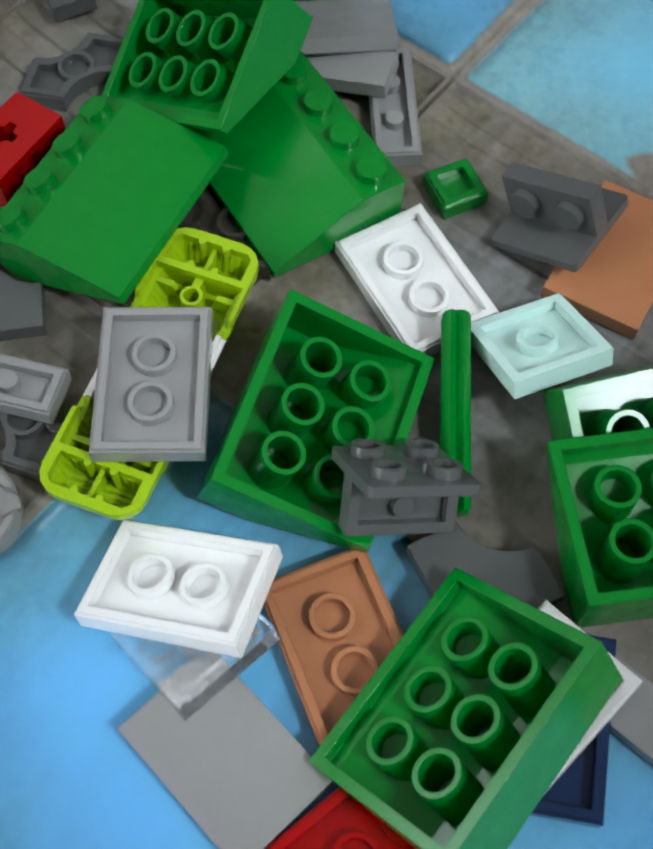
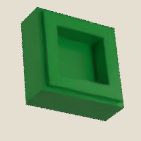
M467 158L423 174L422 185L443 220L487 204L489 193Z

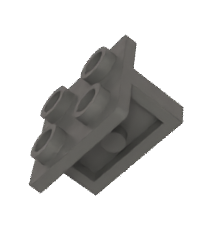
M512 162L501 175L511 213L491 238L494 247L571 272H577L627 208L628 198L626 194L601 188V185Z
M410 438L405 440V445H385L383 442L373 439H355L351 441V446L332 447L331 459L344 472L339 528L346 537L454 532L459 497L480 495L481 482L466 471L461 462L448 456L439 448V444L432 440Z

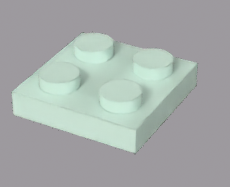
M560 293L471 322V346L514 399L613 365L614 348Z

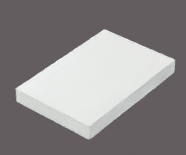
M421 203L335 242L336 255L390 336L429 356L441 351V320L444 311L464 309L470 313L471 322L500 313Z
M123 520L74 616L79 624L84 627L242 658L283 555L278 544Z

